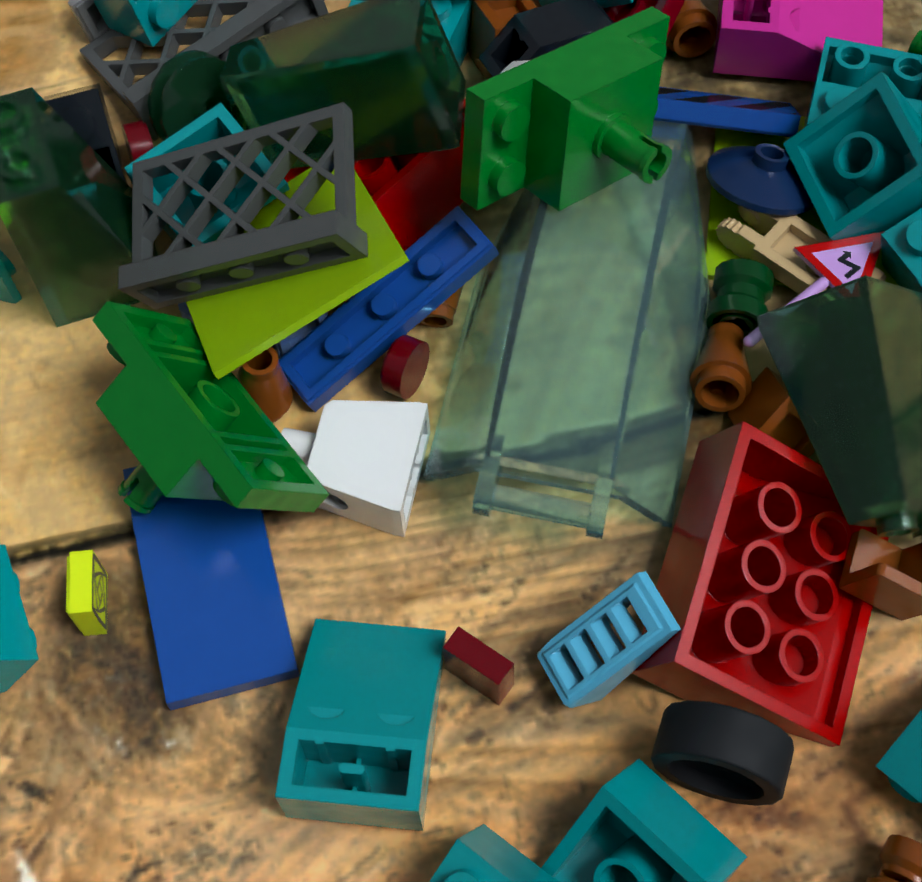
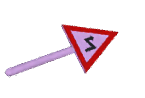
M883 232L794 247L793 251L820 278L745 336L743 339L744 345L746 347H753L828 286L858 313L881 250V234Z

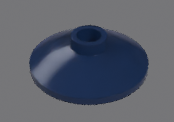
M762 143L756 147L730 146L717 150L708 159L706 166L708 181L718 193L737 205L756 212L779 216L798 215L814 208L787 151L777 145Z

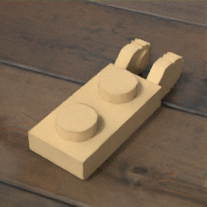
M740 205L737 206L739 208L737 212L740 213V217L743 218L748 226L741 224L735 218L731 219L728 217L715 229L718 240L727 249L732 250V253L740 258L755 260L766 265L772 270L775 279L798 294L818 280L820 276L793 251L794 247L832 241L829 236L797 215L779 216L764 214ZM874 267L858 313L830 286L810 302L848 327L882 289L887 276L883 271Z

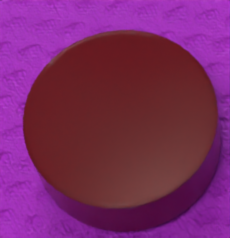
M142 120L122 124L130 162H133L154 148L145 122L143 123Z
M402 335L392 343L384 358L380 374V383L385 392L403 399H409L417 391L429 362L430 351L427 342L408 335Z

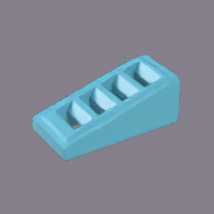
M638 572L555 635L538 651L537 657L563 704L569 708H574L602 700L681 628L647 572ZM630 605L633 606L647 630L643 635L627 610ZM611 623L613 624V626H614V628L616 629L618 635L620 636L621 640L623 641L624 645L626 646L625 649L623 648V646L621 645L619 639L617 638L616 634L614 633L613 629L611 628V626H610ZM591 641H592L593 644L595 645L596 649L598 650V652H599L600 656L602 657V659H603V661H604L605 664H603V663L601 662V660H600L599 656L597 655L595 649L593 648L592 644L590 643Z

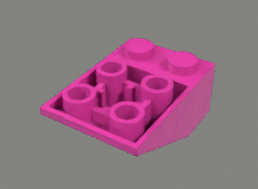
M719 0L713 73L815 82L826 37L882 47L883 0Z

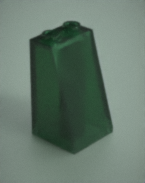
M368 0L230 46L226 63L220 76L221 86L227 101L233 106H238L247 123V130L344 102L352 110L354 161L449 150L460 146L466 80L431 0ZM333 127L318 131L303 153L315 162H318L333 142ZM276 143L265 146L262 152L273 164L284 147ZM298 158L292 168L307 167L308 165Z
M32 87L0 96V217L56 327L96 316L107 301L128 306L141 302L118 289L119 266L132 263V188ZM153 242V257L158 256L155 242Z
M865 275L757 316L759 330L848 524L874 527L877 529L879 537H893L912 533L913 540L922 541V293Z

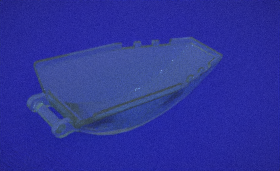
M654 120L651 138L669 146L672 151V159L664 175L657 181L653 179L652 184L644 183L638 176L632 173L560 211H557L524 188L493 242L499 255L477 273L424 473L425 480L434 481L435 478L445 479L479 472L473 499V514L489 517L491 511L494 510L585 528L586 536L602 539L610 500L613 498L624 502L649 519L662 523L664 527H672L695 403V394L690 385V376L706 342L708 332L706 321L711 302L692 125ZM500 477L592 494L593 499L592 503L498 485Z

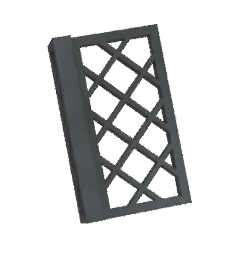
M197 0L155 45L164 46L160 58L141 59L144 47L151 46L113 29L108 30L80 49V52L85 61L131 110L138 121L142 120L143 123L147 124L150 136L155 141L331 18L324 0ZM223 15H234L221 24ZM208 16L205 28L185 29L188 17ZM179 45H190L177 54ZM118 48H129L125 60H102ZM136 75H146L132 85Z
M344 102L133 163L132 263L119 266L118 289L154 309L368 257L367 233L359 228L356 222L352 110ZM333 127V142L318 162H315L303 153L318 131ZM279 143L284 149L263 177L249 168L265 146ZM226 158L231 163L209 192L198 181L213 161ZM299 158L310 166L312 170L291 199H289L276 188ZM170 173L176 174L179 178L161 203L157 205L153 202V178ZM247 174L258 184L236 213L223 202L243 175ZM326 179L335 185V210L310 215L304 209ZM195 189L205 199L185 226H183L172 216L190 191ZM273 194L286 205L270 227L257 230L250 223ZM218 209H220L231 218V221L216 241L203 243L198 239V236ZM168 223L179 234L164 254L153 257V242Z

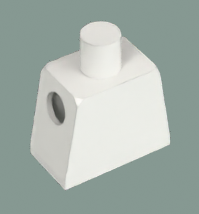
M331 400L324 405L316 433L290 428L282 430L281 434L330 494L318 508L392 535L405 537L430 436L427 403Z

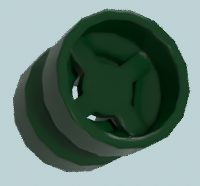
M743 258L730 259L720 263L716 267L712 290L717 297L709 304L706 321L708 329L719 322H730L739 326L745 337L769 318V311L764 304L771 299L775 279L772 270L755 260Z

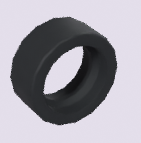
M687 700L671 703L664 710L651 760L658 772L688 790L736 804L753 806L772 805L783 798L794 753L792 738L779 726L758 715L718 703Z

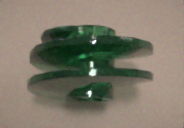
M191 50L178 53L164 63L153 79L148 97L149 119L157 136L164 141L219 103H222L245 131L251 128L255 119V99L251 88L242 83L241 77L230 63L210 53Z

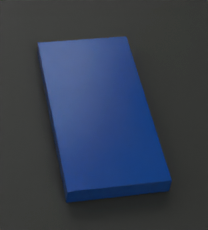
M136 467L123 470L125 480ZM164 495L156 503L151 513H140L130 507L165 700L169 709L175 710L300 677L263 511L261 509H238L225 501L170 498Z

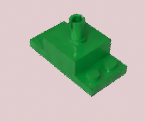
M651 6L467 88L460 199L478 211L525 188L557 211H560L632 173L646 184H652L653 179L659 180L668 169L672 159L670 147L651 138L654 117L658 109L657 97L662 65L667 52L666 40L670 16Z
M110 301L103 305L92 321L108 340L107 349L109 353L125 367L97 400L96 404L140 462L129 477L118 486V493L120 496H126L123 501L128 506L140 513L148 514L151 513L156 503L164 495L170 498L225 501L238 509L315 512L330 494L234 374L230 372L219 380L216 378L210 367L196 327L190 319Z

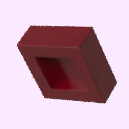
M458 626L443 646L445 669L497 705H500L514 686V663Z

